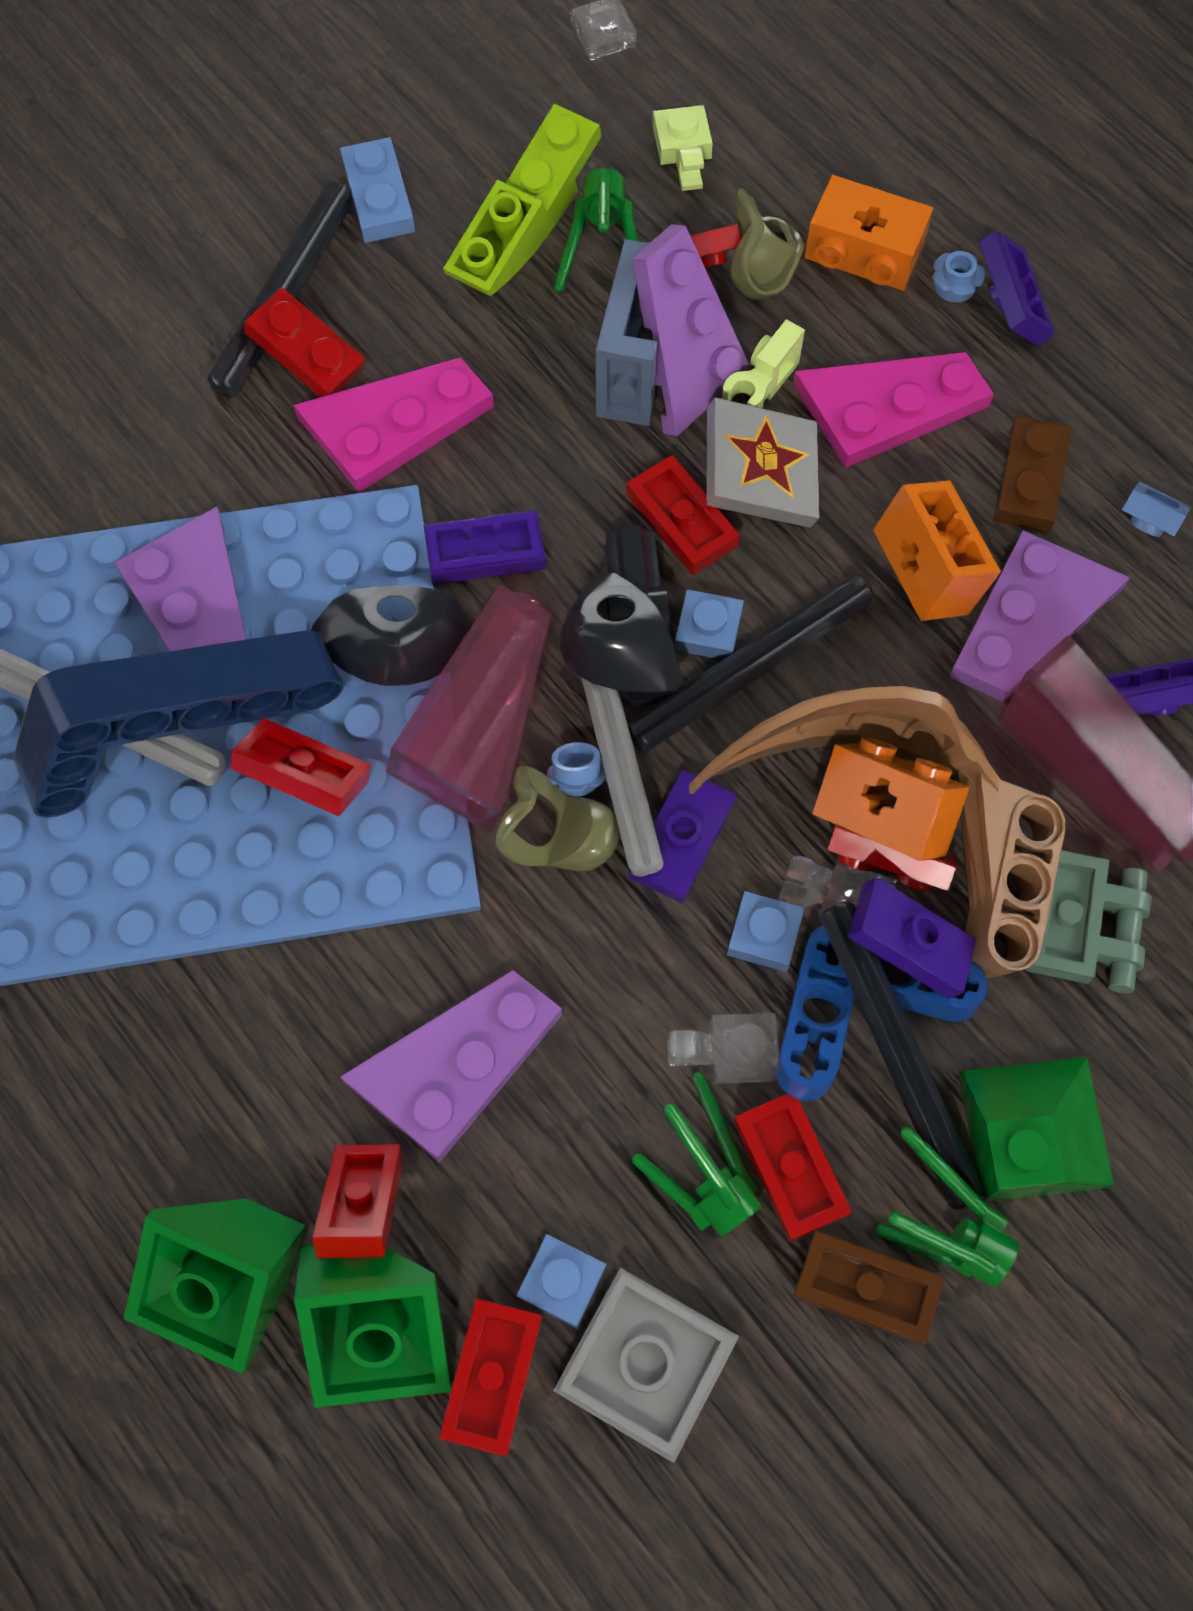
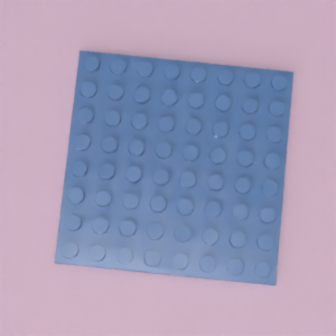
M418 485L220 513L247 639L311 631L313 624L331 601L352 589L392 585L419 586L434 589L431 582ZM197 517L0 545V648L49 672L64 667L168 652L169 650L123 579L115 562ZM390 597L378 604L377 611L383 618L399 622L411 618L415 614V607L409 600L400 597ZM399 636L396 638V643H395V644H396L397 646H398L399 643H400V637H399ZM334 664L343 684V690L336 699L317 709L266 718L371 764L369 782L340 817L230 769L232 750L262 719L182 733L223 754L224 759L227 761L226 768L215 785L207 786L123 745H116L105 748L92 788L84 804L61 816L38 817L32 810L14 762V753L29 700L0 687V986L481 910L446 672L421 683L403 686H383L365 682L346 673Z

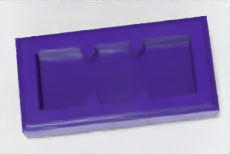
M994 230L979 241L994 285L990 287L992 298L998 308L1004 312L1010 330L1040 346L1054 336V328L1028 256L1023 247Z
M537 510L423 525L432 585L546 569Z
M1193 658L1096 677L1090 680V699L1114 719L1144 713L1153 716L1172 714L1178 710L1179 706L1193 704Z
M683 769L654 822L664 863L662 869L657 873L648 874L643 877L634 876L631 869L628 872L629 879L684 904L737 798V794L709 781H705L694 794H690L689 784L696 775Z
M878 877L864 883L848 938L948 999L964 993L976 939Z

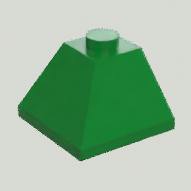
M1087 1057L963 1070L958 1073L977 1176L985 1192L982 1199L984 1202L1104 1189L1114 1186Z
M246 1198L152 1209L145 1217L124 1320L240 1374H244L293 1275L306 1225Z
M314 1244L301 1245L294 1302L315 1408L451 1392V1378L435 1273L386 1248L385 1257L316 1258Z

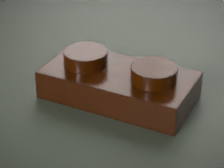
M1016 415L1007 449L994 517L995 522L1050 533L1056 519L1072 427Z
M815 1230L812 1233L792 1298L923 1346L928 1340L945 1277Z

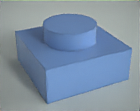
M1139 481L1122 510L1133 515L1129 521L1133 526L1152 536L1161 537L1163 532L1175 536L1191 507Z
M687 589L674 650L724 660L733 654L744 600Z
M744 891L727 956L787 972L804 907Z
M546 1234L516 1295L517 1299L577 1329L606 1270L607 1264Z

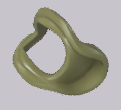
M739 188L735 193L737 208L735 224H738L742 239L731 261L730 276L734 286L744 296L752 300H762L777 295L788 285L804 251L805 242L800 233L788 222L776 217H762L754 197L748 195L745 189ZM774 233H784L787 242L777 237Z
M528 766L516 768L512 783L514 791L518 796V801L504 814L496 832V846L507 859L527 867L548 866L584 872L600 867L612 857L619 843V827L614 812L608 806L588 798L567 796L557 785L550 783L547 775ZM537 793L550 802L556 813L554 834L550 841L543 846L531 845L513 831L519 822L533 809Z

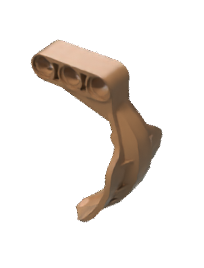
M908 686L868 687L855 690H841L802 701L754 727L718 755L690 782L689 793L694 794L711 777L762 757L799 748L832 747L835 744L860 743L863 736L879 739L897 747L895 757L915 761L916 758H921L950 768L952 770L950 779L970 787L961 812L970 907L965 933L976 939L971 961L983 970L986 978L992 979L1029 968L1037 961L1042 948L1065 835L1063 811L1051 798L1001 780L971 732L959 720L953 705L939 693ZM1019 817L1029 823L1032 830V840L1027 838L1021 831ZM1008 874L1014 877L1019 884V899L1015 898L1008 889ZM996 933L1002 936L1008 946L1006 960L1001 958L996 952L994 946V936Z

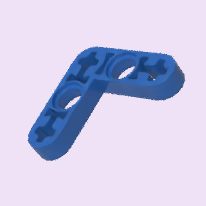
M824 926L812 932L807 941L776 1066V1077L780 1087L789 1096L804 1101H812L823 1097L829 1092L839 1069L855 996L840 962L837 966L826 963L827 948H833ZM878 956L880 963L886 961L880 956ZM972 961L962 999L954 997L948 999L930 987L927 992L918 988L921 982L912 976L911 981L907 984H890L901 1009L952 1022H962L973 1017L978 1012L988 991V980L983 970ZM813 998L829 1001L836 1009L837 1019L827 1024L816 1023L806 1016L803 1004ZM807 1041L819 1043L814 1061V1069L816 1071L812 1078H805L800 1075L801 1068L799 1063L802 1060Z

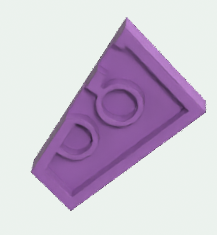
M670 225L635 255L632 261L644 328L652 330L653 341H657L655 385L662 386L666 412L660 414L663 433L678 436L707 410V407L715 397L720 398L722 396L724 382L731 374L739 371H750L751 367L686 226Z
M218 507L211 509L115 562L123 579L169 651L247 639L235 588L232 564L225 541L224 526Z
M1023 530L949 678L1004 702L1049 660L1053 652L1073 633L1076 634L1106 602L1116 597L1125 588L1130 577Z
M512 970L340 1076V1079L440 1163L563 1015L562 1008Z

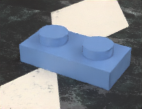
M391 137L341 147L342 161L364 243L415 232L414 218Z

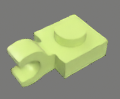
M704 105L653 111V131L661 165L676 163L682 191L703 189L700 169H704V160L712 159L713 146Z
M786 319L772 337L765 335L757 344L751 357L750 364L755 368L750 371H739L731 374L724 382L722 399L731 401L736 394L746 393L751 396L747 405L763 408L765 399L769 401L772 399L799 364L805 329Z

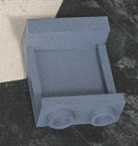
M624 239L596 347V417L650 426L655 403L657 341L638 338L644 322L632 258L651 242L644 243Z

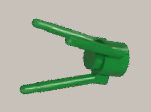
M599 168L591 171L585 177L583 197L575 201L574 219L554 284V290L557 293L563 292L586 219H589L592 224L598 226L601 233H606L609 230V226L621 220L626 239L639 242L633 220V203L625 198V180L618 171L610 168Z
M696 1072L692 1076V1082L731 1172L727 1166L719 1170L689 1123L686 1122L673 1103L666 1104L664 1113L708 1179L695 1189L702 1201L700 1203L696 1201L644 1155L636 1153L633 1155L632 1162L690 1215L700 1231L712 1225L720 1238H722L763 1206L754 1194L760 1188L746 1170L713 1093H711L704 1075Z
M904 1126L900 1131L902 1138L979 1218L976 1222L969 1218H964L949 1237L917 1220L893 1211L888 1215V1221L903 1231L885 1224H877L874 1228L875 1234L908 1250L948 1265L967 1278L972 1275L991 1288L997 1286L1011 1269L1019 1248L1018 1241L1003 1232L1008 1223V1218L989 1207L911 1127Z

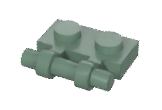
M1061 850L1041 952L1037 961L1029 968H1026L1025 971L1089 984L1095 978L1096 963H1105L1106 966L1111 968L1108 988L1117 993H1133L1135 990L1136 973L1143 970L1146 949L1140 945L1143 919L1150 916L1152 896L1146 892L1147 871L1139 868H1126L1122 873L1121 886L1107 883L1109 860ZM1103 909L1112 911L1113 914L1117 915L1115 938L1100 936Z

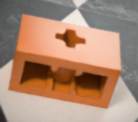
M832 174L810 222L804 258L818 262L827 268H836L869 279L878 285H887L905 291L925 244L934 207Z
M950 480L902 485L873 529L920 621L968 615L1001 573Z
M863 736L860 743L835 744L812 814L918 861L946 857L970 787L950 779L952 770L942 764L921 758H916L913 764L895 757L897 747L879 739Z

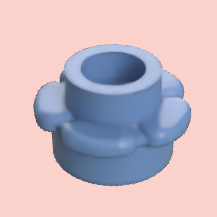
M955 251L951 254L944 253L936 259L933 265L935 270L932 275L934 289L946 301H966L974 295L976 288L984 283V267L978 265L977 258L968 252Z
M584 742L568 743L557 748L552 754V766L547 771V776L552 785H559L561 791L575 797L590 794L606 779L599 750L595 746Z

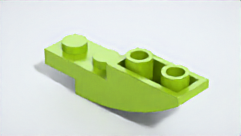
M554 103L507 182L504 183L500 180L495 182L443 268L444 273L489 296H492L502 288L534 255L578 192L576 178L602 137L600 125Z

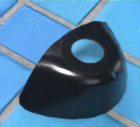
M601 572L578 596L565 617L560 632V651L565 663L578 676L590 683L614 690L646 693L666 692L676 689L681 685L682 675L670 634L659 610L649 597L631 582L616 573ZM621 596L633 602L635 612L626 620L612 622L603 619L598 614L597 607L606 598Z
M407 585L352 589L333 599L311 628V631L317 632L321 636L329 656L336 666L365 682L383 686H403L428 681L448 671L463 659L476 641L475 627L455 599L437 589ZM400 597L409 600L414 605L415 614L405 621H389L378 613L377 606L386 598ZM399 636V637H400V643H399V645L397 646L395 643H396V638Z

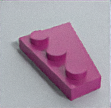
M966 352L795 371L793 381L794 387L845 468L988 408L994 395Z
M460 357L293 406L298 420L357 492L360 493L492 409L494 401L490 390Z

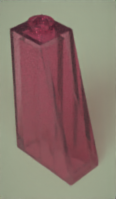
M500 584L391 747L386 773L492 833L507 800L552 613L541 608L539 603L531 596L521 592H513Z
M1067 635L1024 674L998 725L1159 872H1162L1176 857L1187 864L1193 859L1192 778L1078 644Z

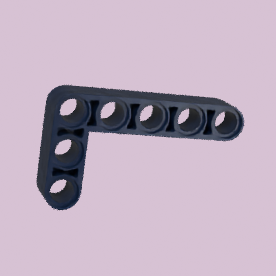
M314 631L292 632L64 667L45 674L35 683L14 753V762L34 814L45 818L57 817L67 814L85 803L106 747L317 709L336 699L343 690V684L321 636Z

